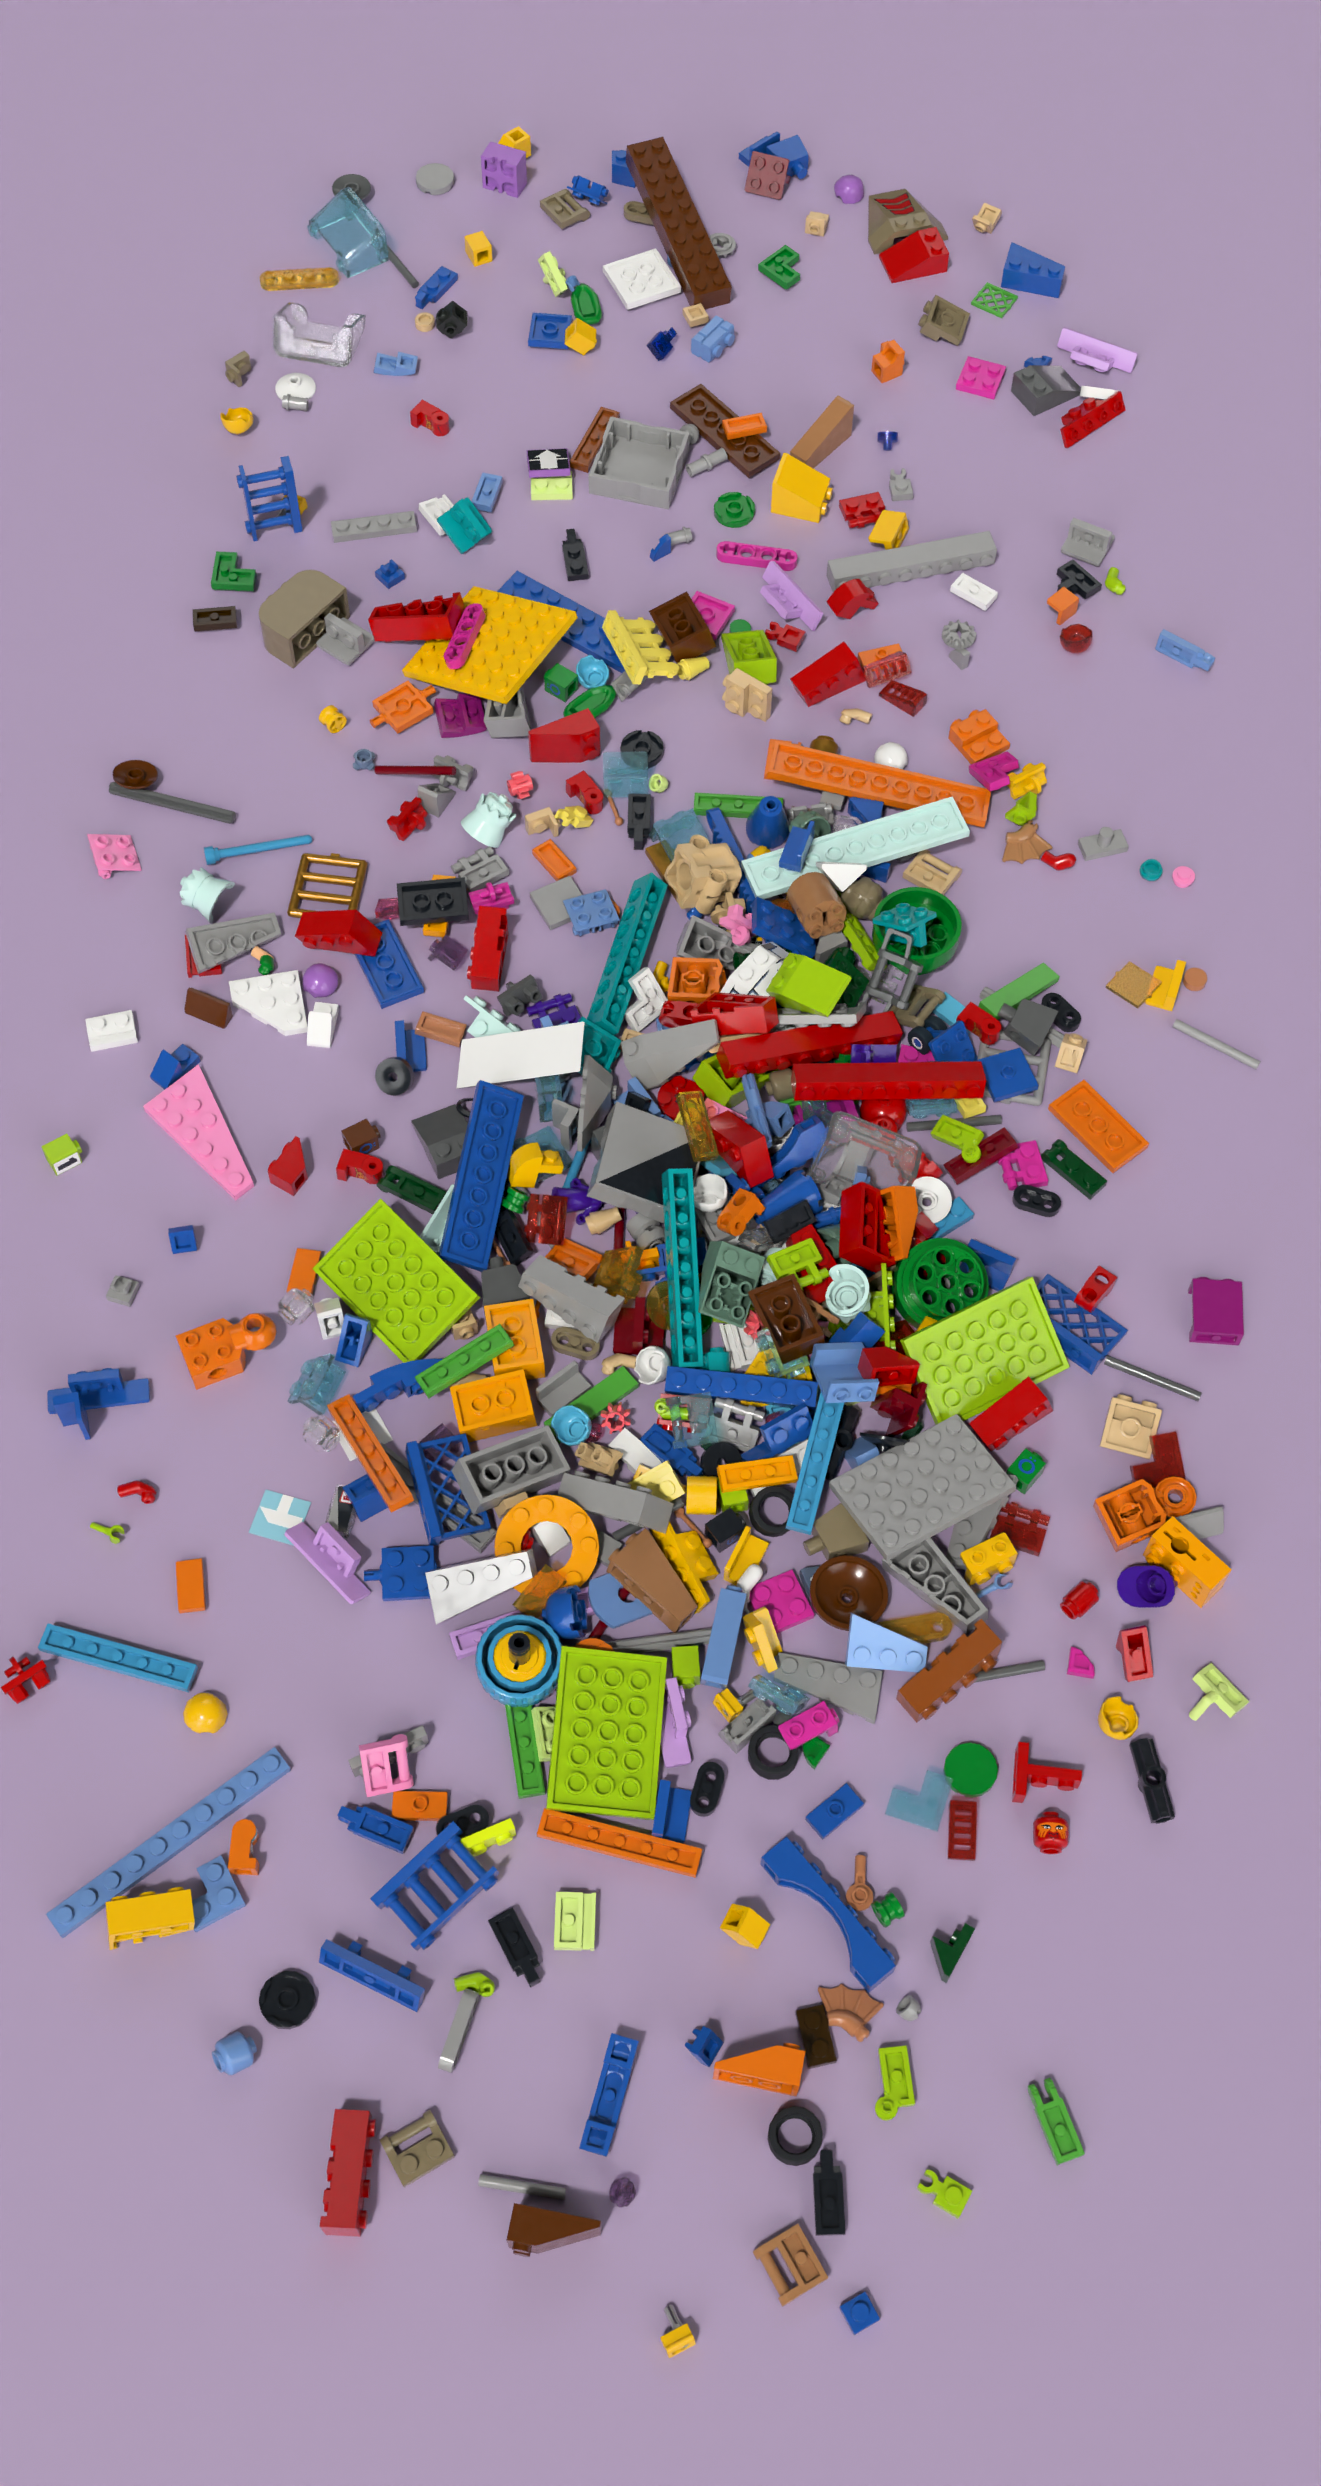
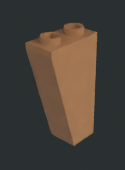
M839 395L835 397L792 448L790 455L814 469L851 436L854 405Z
M645 1528L639 1534H632L622 1550L617 1548L608 1558L610 1563L606 1572L617 1579L629 1593L638 1598L672 1632L676 1633L693 1617L697 1604L650 1532Z

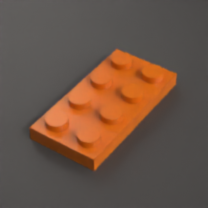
M1082 1080L1049 1104L1048 1110L1112 1173L1148 1148L1149 1142L1085 1080Z

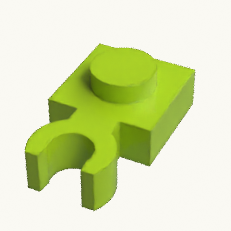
M926 2170L924 2175L931 2179L932 2185L925 2187L919 2183L917 2189L923 2194L932 2193L936 2195L932 2204L958 2219L972 2190L949 2176H946L942 2183L938 2180L935 2172Z

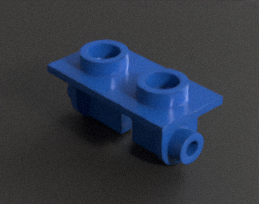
M580 175L573 177L572 188L567 186L568 189L573 190L572 195L582 199L584 195L590 197L589 202L600 205V202L608 203L603 201L604 197H607L609 193L606 186L593 182L590 189L591 181Z

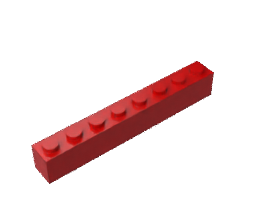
M888 1011L862 1016L858 1023L851 1027H842L841 1024L818 1027L817 1024L724 1041L720 1043L716 1057L725 1079L732 1077L741 1078L749 1073L762 1074L775 1069L783 1070L793 1066V1064H806L817 1061L826 1062L833 1058H839V1054H851V1044L898 1045L903 1032L894 1012Z
M981 1061L793 1064L791 1075L794 1101L983 1098L986 1085V1077Z

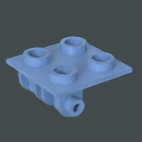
M606 889L563 900L573 924L572 931L574 936L579 935L580 937L589 934V929H591L592 933H595V927H597L598 931L614 928L618 921H620Z

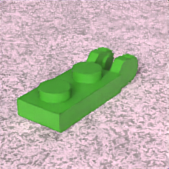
M1047 2078L1044 2080V2087L1051 2102L1043 2104L1039 2091L1034 2084L1028 2085L1027 2088L1032 2103L1035 2106L1034 2111L1058 2166L1084 2156L1085 2153L1063 2099L1059 2097L1052 2079Z

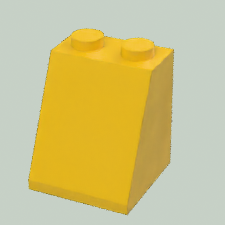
M783 453L772 484L771 513L819 523L821 515L826 514L828 506L826 501L831 500L833 488L830 487V478L793 456Z

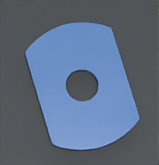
M608 1573L590 1580L588 1584V1598L591 1608L603 1623L615 1629L653 1614L638 1598L630 1603L622 1601L618 1596V1591L623 1588V1585Z

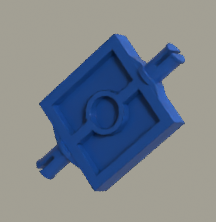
M434 1545L382 1548L380 1569L364 1570V1582L380 1580L383 1601L431 1599L425 1572L440 1568L437 1567L434 1560Z

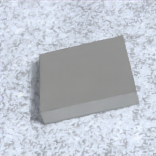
M571 876L530 892L532 902L550 930L571 922L563 900L582 895Z

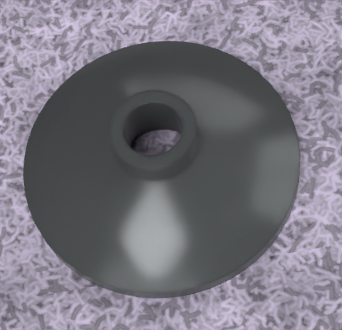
M357 174L343 175L336 179L332 185L334 196L340 201L348 203L365 199L371 191L370 182L365 177Z

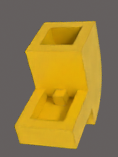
M529 1143L521 1146L512 1154L507 1176L511 1187L534 1188L539 1173L562 1174L564 1165L559 1151H542L538 1143Z

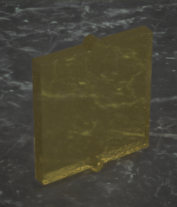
M1129 961L1120 971L1115 972V976L1106 984V988L1134 1007L1139 1008L1148 998H1152V994L1162 984V981Z

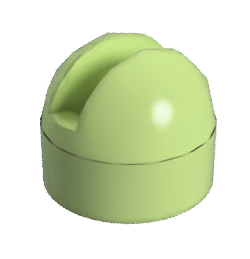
M660 774L652 775L649 780L650 790L657 793L664 792L668 787L667 778Z

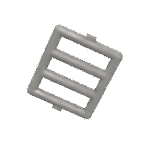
M1001 1030L999 1039L1013 1041L1004 1034V1030ZM1045 1038L1041 1045L1040 1057L1024 1054L1028 1064L1038 1066L1037 1076H1034L1039 1085L1038 1090L1034 1091L1033 1096L1021 1094L1001 1100V1103L1010 1104L1011 1102L1034 1106L1041 1105L1051 1048V1040L1049 1038ZM980 1041L977 1060L1006 1051L989 1048V1045ZM985 1087L983 1097L992 1098Z

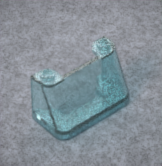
M350 187L344 188L309 220L307 229L310 236H314L316 239L321 237L325 239L337 254L336 266L338 270L343 272L347 278L389 261L386 234L382 225Z

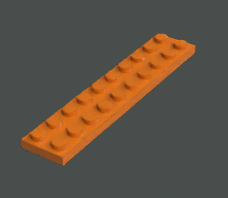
M777 740L775 741L767 778L844 796L884 802L883 805L905 810L953 796L966 824L983 828L986 823L991 791L985 788Z

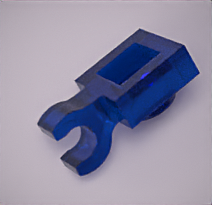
M673 327L668 331L656 333L646 345L658 361L664 359L673 348L670 341L677 334Z

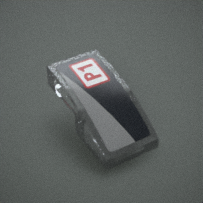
M337 1484L325 1523L328 1522L343 1538L348 1539L355 1522V1509L343 1491L342 1487L346 1485Z

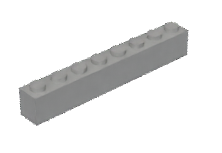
M990 531L828 560L827 578L832 592L843 583L852 579H860L866 587L887 585L995 564L997 548Z

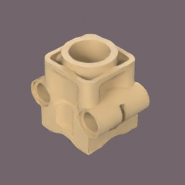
M693 835L689 843L677 845L674 851V859L664 874L668 885L676 892L680 908L688 909L695 907L701 914H710L716 903L725 902V892H732L733 895L742 876L739 862L731 852L728 844H710L708 839L702 835Z

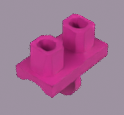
M491 882L486 883V888L468 893L475 915H478L479 906L509 909V906L514 904V898L507 882L492 886Z

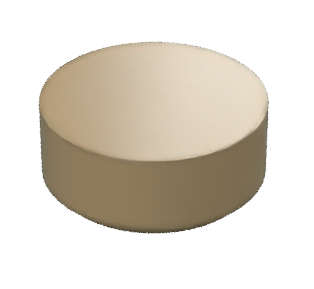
M427 312L418 314L415 317L416 329L421 332L431 331L435 327L434 316Z

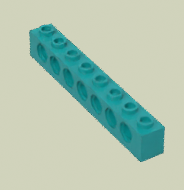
M652 872L635 880L587 1017L589 1021L612 1035L619 1033L633 991L628 980L640 970L668 886Z
M692 1168L667 1169L662 1173L672 1366L700 1369L704 1367L701 1313L698 1312L700 1294Z

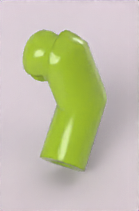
M1111 567L1105 580V586L1111 592L1121 595L1126 587L1117 578L1119 570Z
M664 1398L656 1400L654 1404L655 1411L666 1420H689V1408L676 1407Z
M480 1972L454 1978L457 1992L467 1988L479 1992V1995L483 1997H489L495 1991L494 1982Z

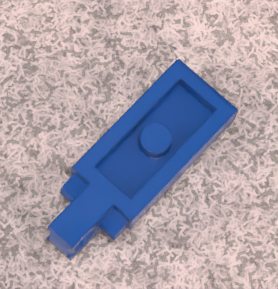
M441 266L419 288L415 296L416 307L423 309L429 302L436 303L458 280V273Z
M654 1423L639 1439L662 1463L669 1460L672 1469L681 1477L685 1474L687 1476H703V1469L696 1464L697 1459L693 1456V1452Z
M341 1806L337 1815L338 1820L349 1825L347 1830L353 1832V1834L401 1854L404 1853L414 1831L412 1825L365 1806L363 1808L357 1806L356 1811Z

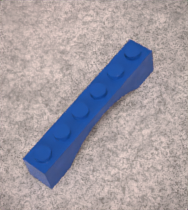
M816 1115L793 1127L786 1142L770 1158L774 1177L758 1184L757 1186L760 1189L766 1182L781 1178L786 1174V1171L794 1167L803 1166L808 1159L823 1155L830 1147L834 1146L823 1122ZM727 1184V1189H728V1191H729L731 1197H733V1194H732V1192H731V1190H730V1188H729V1186H728V1184Z
M673 1366L667 1367L665 1383L666 1394L714 1399L717 1397L722 1399L730 1398L793 1409L803 1403L807 1406L808 1411L816 1412L820 1391L818 1382Z
M785 1837L761 1857L760 1865L778 1886L792 1888L808 1895L831 1914L840 1927L847 1944L850 1957V1972L864 1989L870 1993L894 1972L896 1967L894 1964L895 1958L887 1948L882 1949L876 1943L877 1937L868 1926L863 1927L859 1923L856 1911L849 1904L846 1906L839 1899L840 1893L831 1883L826 1884L821 1878L822 1872L814 1862L809 1863L804 1858V1851L796 1841L791 1842Z

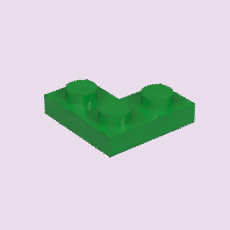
M784 245L759 263L758 271L787 290L800 281V273L791 268L792 265L799 261L800 254Z
M216 551L211 588L213 590L254 591L257 576L256 569H237V552Z

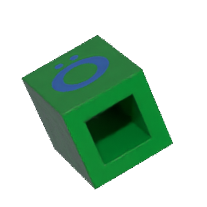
M556 663L544 675L545 691L566 703L578 690V675Z
M1025 1448L1007 1469L1006 1474L1016 1475L1018 1478L1016 1489L1025 1495L1043 1474L1046 1463L1039 1454L1030 1452Z

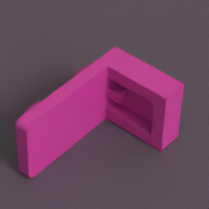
M822 1701L778 1726V1730L789 1749L793 1750L824 1732L827 1733L828 1737L838 1732L837 1723L840 1720L834 1709H829L825 1701Z

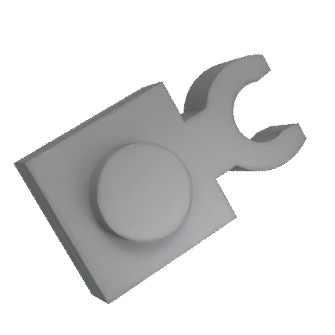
M904 468L901 469L900 475L895 474L894 469L890 471L889 489L892 501L913 500L910 479H905L906 470Z

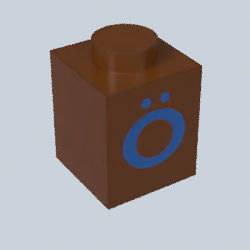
M367 1118L341 1130L343 1143L348 1150L369 1154L380 1148L378 1139L381 1138L377 1127L375 1125L371 1126Z

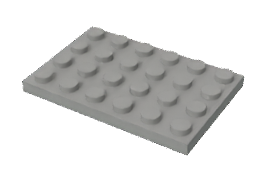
M957 1414L908 1439L910 1442H907L905 1445L895 1446L829 1481V1488L886 1561L1016 1491L1015 1483Z

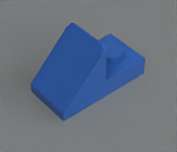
M184 1044L180 1045L172 1054L163 1049L150 1078L165 1090L201 1062L200 1057Z

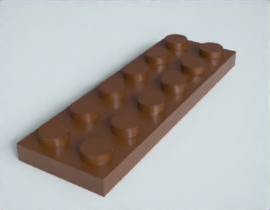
M702 384L697 385L670 402L671 410L687 424L695 425L699 430V434L715 449L723 448L726 451L728 460L748 478L780 459V452L759 434L727 440L722 427V420L739 416Z

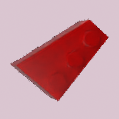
M842 642L790 678L794 689L808 707L866 681L858 658L845 642Z
M479 906L477 927L474 930L475 943L474 947L471 948L470 954L472 966H468L467 979L471 980L472 989L499 992L509 936L507 908Z
M356 909L302 913L295 937L305 947L310 949H323L375 957L383 932Z
M714 992L690 1010L692 1023L715 1019L719 1035L766 1034L779 1023L776 1000L772 996Z
M729 1110L704 1121L706 1130L704 1133L707 1134L706 1141L718 1152L740 1179H745L750 1188L774 1177L765 1135Z
M861 1181L842 1190L839 1257L875 1273L881 1271V1263H886L887 1267L896 1264L894 1256L890 1257L888 1243L891 1242L890 1235L886 1234L883 1220L886 1219L880 1189Z
M812 1224L789 1237L785 1243L786 1247L812 1238L823 1258L820 1263L816 1264L818 1270L827 1268L829 1272L833 1266L837 1265ZM806 1269L796 1273L798 1278L808 1275ZM829 1275V1277L822 1279V1282L817 1285L810 1284L803 1287L802 1291L806 1297L821 1305L826 1301L825 1294L833 1280Z
M1028 1376L971 1421L969 1425L992 1452L995 1449L1000 1450L1010 1439L1053 1412V1409L1046 1396Z

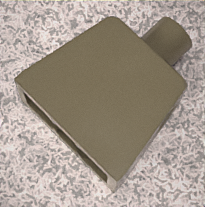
M842 1503L815 1520L812 1528L813 1538L803 1542L804 1549L809 1556L822 1551L826 1560L838 1556H853L864 1553L868 1550L869 1545L866 1534Z

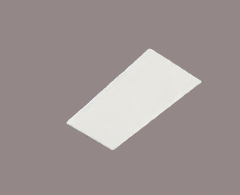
M585 1022L463 1039L457 1088L476 1086L480 1080L493 1084L579 1072Z

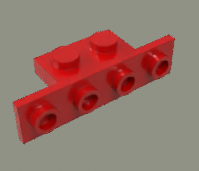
M1121 391L1116 392L1105 400H1097L1093 397L1087 398L1081 405L1071 408L1067 414L1062 416V423L1065 426L1060 431L1064 447L1069 448L1124 412L1126 409Z

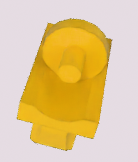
M1042 762L1037 765L1029 763L1024 766L1021 773L1011 772L1007 774L1010 784L1007 786L1010 788V794L1014 800L1027 794L1029 791L1035 794L1041 793V786L1047 783L1044 773L1045 764Z

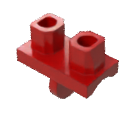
M415 797L411 802L404 801L400 807L401 813L398 816H391L387 820L390 830L396 832L399 840L404 841L415 828L423 830L426 827L424 819L428 813L421 804V798Z
M27 1656L19 1662L14 1657H11L9 1661L13 1666L5 1670L4 1673L7 1678L15 1673L19 1675L3 1685L1 1689L5 1695L9 1694L19 1704L29 1697V1694L22 1685L24 1682L31 1678L39 1690L51 1682L45 1670L47 1668L46 1664L41 1660L23 1672L22 1669L31 1663Z

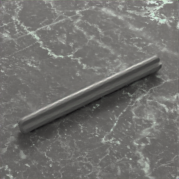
M111 782L109 785V793L229 824L235 821L236 814L234 811L146 789H128L118 785L116 782Z

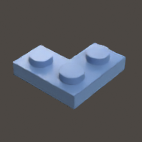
M222 1855L196 1868L207 1893L192 1901L195 1932L246 1906Z

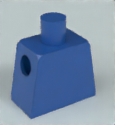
M798 135L766 146V154L790 160L787 175L790 177L796 175L799 179L807 175L809 155Z

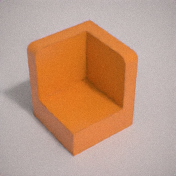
M1064 586L1047 599V604L1058 612L1056 622L1058 625L1063 624L1077 612L1079 598Z

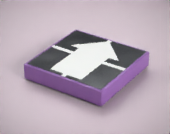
M567 448L526 450L529 478L570 476Z

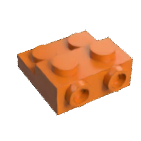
M986 709L982 711L974 710L967 719L963 721L957 719L950 726L948 739L970 764L999 755L1010 748V742L997 729L998 722Z

